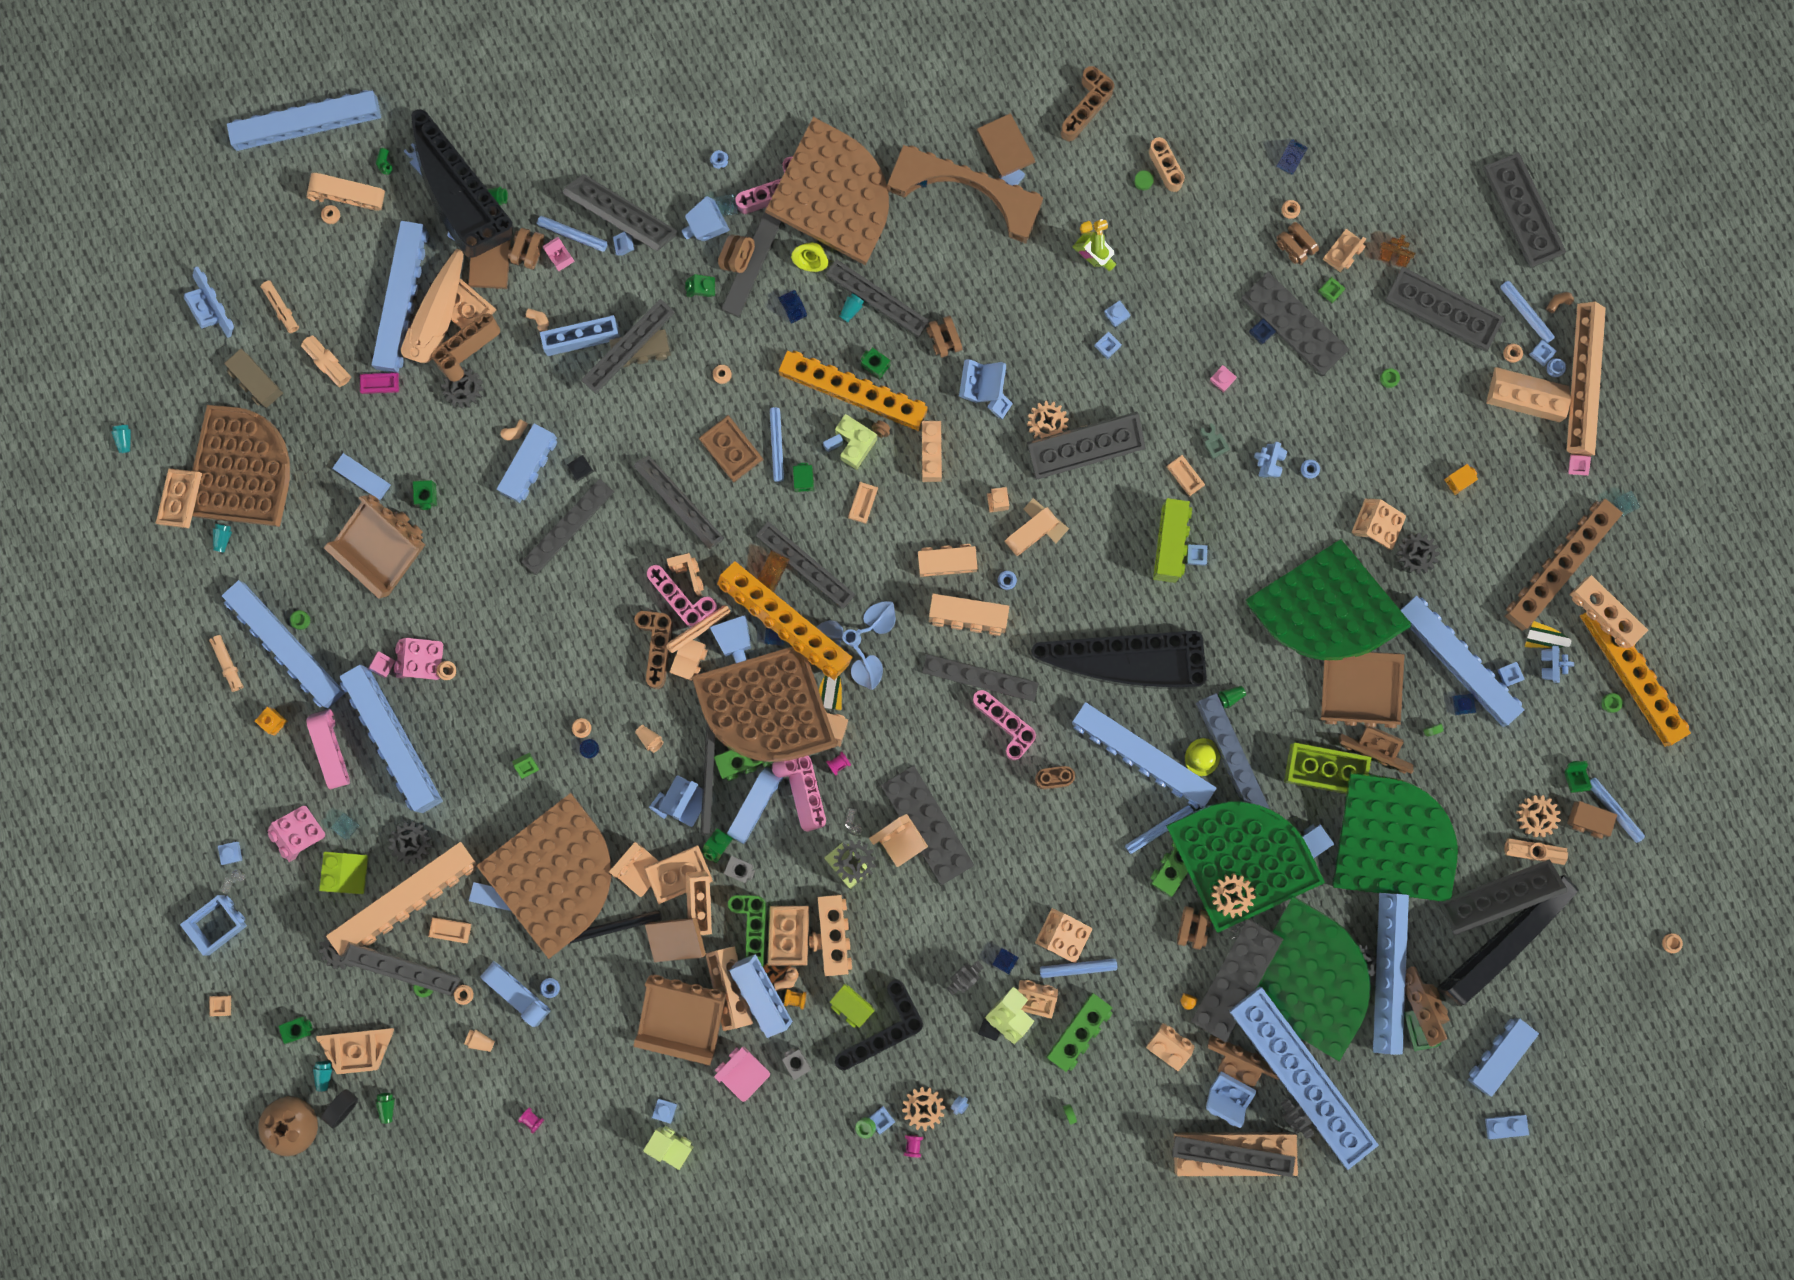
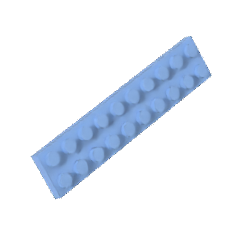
M1259 986L1229 1010L1230 1014L1294 1100L1313 1122L1312 1124L1347 1170L1379 1146L1262 987Z

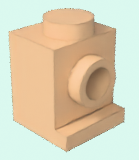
M1007 487L991 489V493H987L989 512L1009 509Z

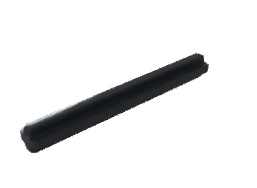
M657 910L587 928L569 944L661 921V912Z

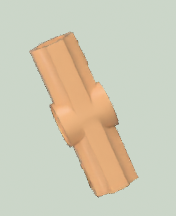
M312 335L303 341L301 347L310 355L324 374H327L339 388L349 382L351 376L338 363L337 358L328 349H325L316 337Z
M1507 838L1504 847L1505 855L1543 862L1550 859L1554 864L1565 865L1568 858L1567 848ZM1534 847H1537L1539 849V855L1537 857L1533 855L1532 850Z

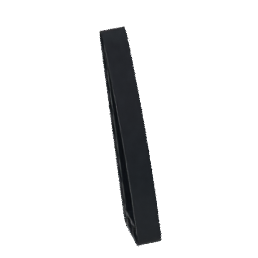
M422 109L413 111L411 114L412 135L419 168L430 198L458 247L467 257L474 258L509 241L512 238L513 226L509 216L429 114Z
M1198 631L1038 642L1033 645L1030 653L1033 660L1057 670L1095 681L1122 686L1153 689H1191L1201 687L1207 680L1203 636ZM1192 636H1194V639H1197L1194 645L1192 642H1189ZM1171 637L1177 638L1178 646H1172L1169 643V639ZM1151 639L1159 641L1160 645L1158 648H1153L1150 645ZM1137 640L1140 643V649H1133L1131 641ZM1112 642H1119L1121 650H1113ZM1099 643L1102 646V651L1095 652L1092 649V645ZM1076 644L1081 645L1083 652L1080 654L1075 653L1073 646ZM1061 646L1064 654H1055L1054 647ZM1038 647L1043 648L1045 655L1038 657L1034 650ZM1191 655L1199 657V664L1191 662ZM1193 674L1201 676L1200 683H1195L1192 680Z
M1565 874L1560 877L1567 888L1566 893L1523 909L1437 987L1439 993L1450 1005L1463 1006L1515 959L1578 892V888Z

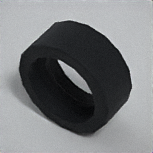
M348 1089L343 1090L323 1112L321 1119L332 1129L336 1128L356 1106L358 1098Z

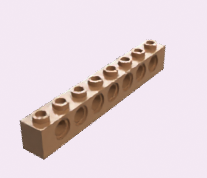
M1603 499L1600 502L1595 501L1589 508L1591 510L1589 515H1584L1578 521L1579 527L1576 530L1572 529L1567 534L1565 544H1560L1554 550L1555 556L1552 559L1548 558L1543 563L1542 567L1544 569L1540 574L1538 572L1535 573L1530 579V582H1532L1528 588L1524 587L1519 592L1518 596L1520 598L1516 603L1512 601L1506 608L1508 612L1504 617L1521 631L1529 628L1623 514L1607 499ZM1595 516L1601 520L1600 525L1595 522ZM1583 531L1589 534V539L1584 538ZM1571 545L1577 548V553L1571 551ZM1559 559L1565 562V568L1559 565ZM1547 574L1553 576V582L1548 581ZM1535 588L1541 590V597L1535 594ZM1523 602L1529 605V611L1524 610Z

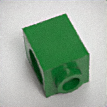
M873 347L870 351H865L861 357V366L879 380L891 366V360ZM872 359H877L880 363L877 366H872L869 362Z
M798 463L797 466H793L795 492L814 491L812 465Z
M432 480L413 481L414 505L420 507V510H430L431 507L437 506L436 483ZM424 492H429L428 498L422 500V494Z
M300 1017L278 1026L284 1045L311 1036V1031L313 1030L311 1021L307 1020L306 1017ZM296 1024L301 1028L299 1035L294 1033V1026Z

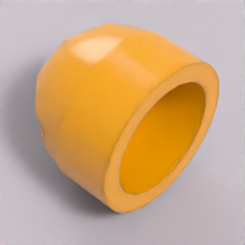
M1183 993L1181 998L1182 1006L1188 1010L1194 1008L1198 1001L1196 997Z

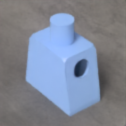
M707 196L686 214L685 218L689 225L682 229V233L687 240L695 235L698 240L706 241L726 233L730 229L715 200Z
M745 615L710 627L726 657L733 655L735 663L747 660L744 650L750 649L751 643Z

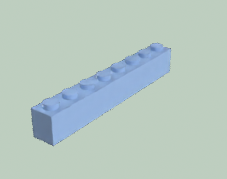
M363 90L359 94H346L341 98H329L319 103H307L305 106L298 108L289 107L287 110L280 112L272 111L263 116L254 115L245 120L237 119L232 123H228L227 128L232 147L239 151L381 118L377 96L373 90Z
M406 221L400 222L372 366L376 370L399 373V368L403 366L404 360L401 354V347L408 328L411 326L409 318L410 314L414 312L413 298L418 292V285L416 283L417 278L421 277L422 269L420 263L425 257L424 243L428 241L429 233L423 224Z
M238 580L222 595L226 600L224 604L231 611L235 610L238 613L236 617L244 625L247 623L251 629L249 631L256 638H261L263 647L276 655L274 657L280 665H285L289 669L287 673L293 679H298L302 683L300 687L307 694L310 692L314 696L312 700L320 708L322 706L329 708L345 694L344 690L244 582Z
M1418 596L1412 598L1400 609L1411 622L1410 629L1502 727L1508 726L1524 711L1521 701L1508 693L1509 689L1494 678L1495 674L1481 664L1482 661L1477 655H1472L1468 650L1467 644L1455 637L1453 629L1441 622V617L1427 607L1428 603L1423 598Z
M1086 702L1072 721V724L1075 725L1073 728L1081 734L1086 732L1091 736L1090 740L1098 745L1100 743L1107 746L1106 750L1113 755L1118 753L1124 757L1122 760L1128 765L1132 766L1134 764L1138 766L1140 773L1147 777L1149 775L1156 778L1155 782L1164 788L1167 785L1173 789L1171 793L1179 798L1185 797L1189 800L1188 804L1196 809L1199 807L1204 808L1216 790L1215 786Z
M1379 893L1373 1053L1403 1055L1409 895Z

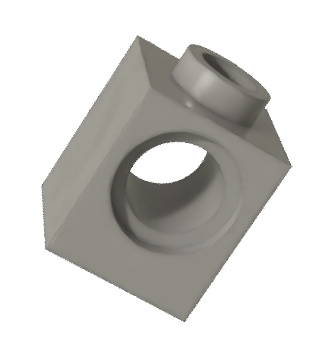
M731 856L723 874L747 883L748 880H752L755 874V870H753L754 865ZM738 865H744L746 868L743 876L736 874L735 870Z
M793 1047L784 1053L786 1057L782 1061L793 1080H796L812 1069L800 1048L795 1050ZM793 1057L801 1059L802 1064L800 1067L795 1068L791 1065Z

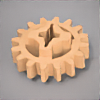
M1045 401L1044 406L1038 403V409L1032 408L1031 412L1033 414L1028 415V419L1032 421H1028L1027 426H1032L1029 429V433L1035 432L1034 439L1062 433V430H1067L1068 428L1065 423H1068L1069 419L1064 418L1067 412H1061V405L1056 408L1055 402L1048 405V402ZM1039 414L1041 420L1035 424V418ZM1045 419L1051 420V425L1048 423L1044 424ZM1060 421V427L1056 430L1055 424Z
M1534 795L1531 796V800L1529 798L1524 799L1526 804H1519L1522 810L1516 811V814L1520 815V818L1516 819V821L1522 822L1519 828H1526V835L1532 833V837H1538V835L1546 837V833L1548 835L1553 834L1551 828L1558 829L1555 822L1561 821V819L1556 818L1560 811H1555V808L1558 806L1557 804H1550L1551 798L1545 800L1544 795L1539 796V798ZM1536 803V805H1534V809L1529 811V807ZM1536 813L1541 816V819L1536 817ZM1549 822V824L1545 828H1543V824Z
M1232 873L1231 878L1224 875V881L1218 879L1219 885H1213L1216 892H1212L1211 896L1216 897V899L1212 903L1214 905L1219 904L1216 909L1218 911L1223 909L1224 916L1229 912L1232 918H1234L1235 913H1238L1241 917V911L1244 910L1248 913L1247 906L1254 905L1250 901V899L1255 898V895L1250 893L1254 891V888L1248 887L1250 884L1249 880L1243 882L1244 877L1242 875L1238 879H1236L1234 873ZM1229 883H1233L1232 886H1229V887H1227V888L1224 887V886H1226V885L1229 884ZM1242 886L1245 888L1246 897L1241 893ZM1235 892L1239 898L1233 897L1231 900L1227 893L1234 894ZM1220 894L1225 897L1224 905L1221 902ZM1237 904H1242L1237 908H1233Z
M921 1086L920 1092H917L914 1088L913 1095L907 1094L909 1101H903V1104L907 1105V1108L902 1109V1112H907L904 1119L911 1120L909 1126L916 1124V1130L923 1126L924 1131H926L929 1125L934 1129L933 1123L940 1124L941 1122L938 1117H944V1113L940 1112V1110L945 1109V1105H940L943 1098L937 1099L938 1092L936 1091L932 1094L930 1087L927 1091H924L923 1086ZM921 1095L929 1096L926 1100H919L917 1098ZM934 1102L937 1105L936 1114L932 1111L931 1107ZM911 1103L916 1107V1112L913 1116L910 1111ZM921 1104L922 1106H924L925 1104H927V1110L929 1111V1113H920L919 1105ZM926 1117L930 1119V1121L927 1122L919 1121L921 1118Z

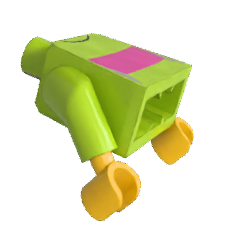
M1101 219L1094 222V232H1090L1093 230L1090 221L1082 223L1080 225L1082 235L1072 248L1094 267L1104 266L1108 271H1111L1117 263L1111 258L1114 251L1105 242V235L1102 234V230L1108 228L1107 221Z

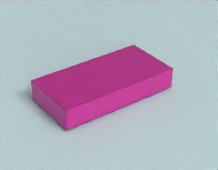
M360 374V393H399V374Z

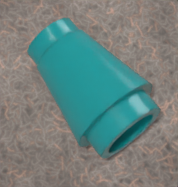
M851 293L850 297L847 296L839 317L849 322L863 307L864 301Z
M128 425L113 426L111 433L118 452H131V429H129Z
M215 524V528H213V551L225 552L232 531H230L231 526Z
M330 1061L315 1062L313 1073L316 1091H328L333 1070Z

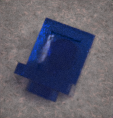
M795 290L778 297L790 323H794L807 316L803 302Z

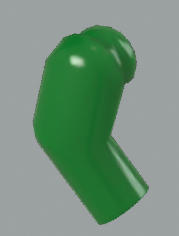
M380 148L376 159V166L382 174L388 175L392 172V165L386 160L389 150Z

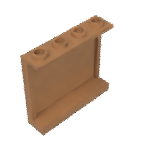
M369 494L359 497L362 501L336 539L328 542L324 549L380 599L392 592L425 544L417 534L412 533L407 528L404 522L394 517L391 510L382 506L378 498Z
M1369 652L1359 657L1343 658V660H1324L1321 720H1325V724H1337V721H1345V725L1356 726L1357 722L1365 723V726L1376 727L1377 723L1385 724L1384 727L1396 728L1397 725H1401L1405 654Z
M650 975L645 983L647 987L640 1025L633 1047L710 1065L715 1054L727 993H723L718 989L702 988V986L697 984H686L680 980L665 979L660 975Z

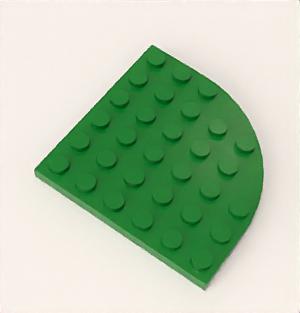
M1342 539L1246 599V604L1279 643L1295 650L1300 655L1318 660L1333 661L1353 656H1362L1411 627V622Z
M1350 772L1333 877V888L1372 893L1409 895L1412 898L1443 902L1451 899L1457 867L1458 845L1453 825L1441 805L1426 791L1410 782L1392 777Z
M1242 801L1221 802L1202 808L1166 825L1217 933L1288 901L1293 896L1296 897L1325 883L1305 840L1297 829L1281 815L1264 806ZM1232 873L1236 875V879L1242 875L1244 877L1243 882L1249 880L1250 884L1248 887L1254 888V891L1250 893L1255 895L1254 899H1250L1254 905L1247 906L1249 912L1241 911V917L1238 913H1235L1234 918L1230 916L1229 912L1224 916L1223 909L1218 911L1216 908L1219 904L1214 905L1212 903L1216 897L1211 896L1212 892H1216L1213 885H1219L1218 879L1224 881V875L1231 878ZM1229 883V884H1227V885L1224 886V887L1227 888V887H1229V886H1232L1233 883ZM1242 886L1241 893L1246 897L1245 888ZM1235 892L1234 894L1227 893L1231 900L1233 897L1239 898ZM1220 894L1221 902L1224 905L1225 897ZM1237 904L1233 908H1237L1242 904Z
M1293 896L1273 930V933L1284 940L1257 988L1259 986L1263 988L1298 1037L1340 1062L1360 1028L1368 1009L1370 997L1368 967L1359 946L1339 923Z

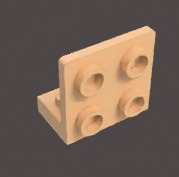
M1365 499L1351 533L1355 536L1370 537L1387 549L1393 550L1406 515L1381 499Z
M688 553L668 558V566L672 572L676 571V574L687 572V568H689L694 591L698 597L702 596L701 591L704 590L702 579L696 573L700 571L695 557L692 558Z
M907 814L899 817L869 838L873 845L880 842L897 867L928 847Z
M634 842L609 873L619 878L639 897H643L651 887L644 867L654 864L658 860L639 843Z
M1052 908L1035 944L1076 963L1092 928Z

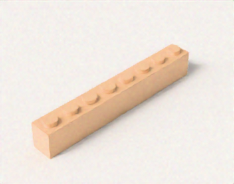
M1597 302L1577 304L1567 452L1576 455H1595L1606 309Z

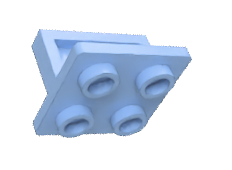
M677 775L660 804L659 810L693 827L702 810L703 789L697 783L689 782Z

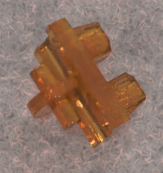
M1401 234L1399 239L1391 238L1390 242L1397 244L1396 246L1385 242L1380 244L1379 260L1389 262L1392 253L1399 255L1396 265L1406 268L1410 259L1414 258L1415 253L1401 248L1402 246L1409 248L1410 245L1409 242L1404 241L1405 235Z

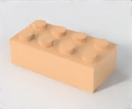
M933 594L929 622H932V625L937 627H943L946 624L951 625V628L956 630H962L965 627L970 628L971 632L981 633L984 630L989 631L990 635L1000 636L1006 630L1009 606Z

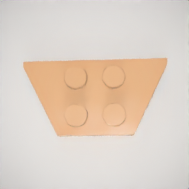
M394 1028L316 1036V1039L325 1050L328 1060L332 1062V1067L336 1074L374 1071L380 1067Z

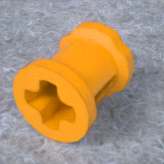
M787 989L784 1006H797L803 1010L807 992L798 993Z

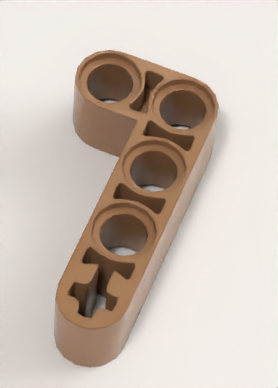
M1094 66L1087 67L1082 76V85L1090 92L1062 124L1061 136L1066 141L1076 139L1113 94L1114 82ZM1093 76L1095 79L1089 80L1086 77ZM1107 87L1109 91H1102L1101 88ZM1089 101H1096L1098 104L1091 105ZM1083 114L1086 118L1080 119L1077 115Z
M485 313L437 347L432 352L431 357L440 371L450 381H458L464 375L460 363L494 339L500 333V327L492 314Z
M640 611L635 615V624L641 630L652 631L646 682L651 688L660 689L664 686L669 658V650L666 645L671 641L673 622L667 614ZM647 616L649 622L646 625H640V619ZM664 618L667 619V626L659 627V621ZM663 637L665 638V644L661 647L657 646V639ZM657 656L663 658V662L659 666L654 665L653 662ZM652 669L662 670V672L657 671V677L660 681H657L656 684L651 681L656 676V672Z

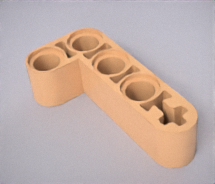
M311 173L307 191V198L312 201L319 200V202H324L325 198L378 211L382 210L385 191L381 188L320 173Z

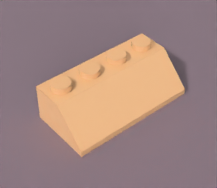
M1495 367L1486 403L1560 423L1567 418L1571 395L1569 386Z

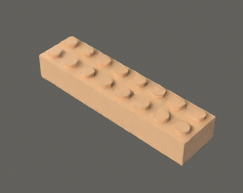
M459 842L329 933L326 937L339 956H343L349 942L361 946H369L377 940L376 936L380 933H388L394 928L393 924L398 921L400 923L410 917V912L415 909L416 911L422 909L427 905V900L430 898L436 899L443 894L442 890L447 886L451 888L456 885L461 876L464 874L468 876L473 873L478 864L466 847Z

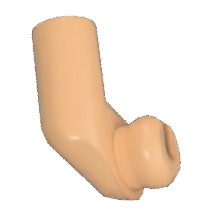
M528 308L526 318L536 320L539 331H547L549 321L543 312Z
M520 419L515 428H504L501 430L500 435L507 441L519 439L528 423Z
M788 968L784 979L774 982L776 991L792 988L795 985L799 975L796 968Z

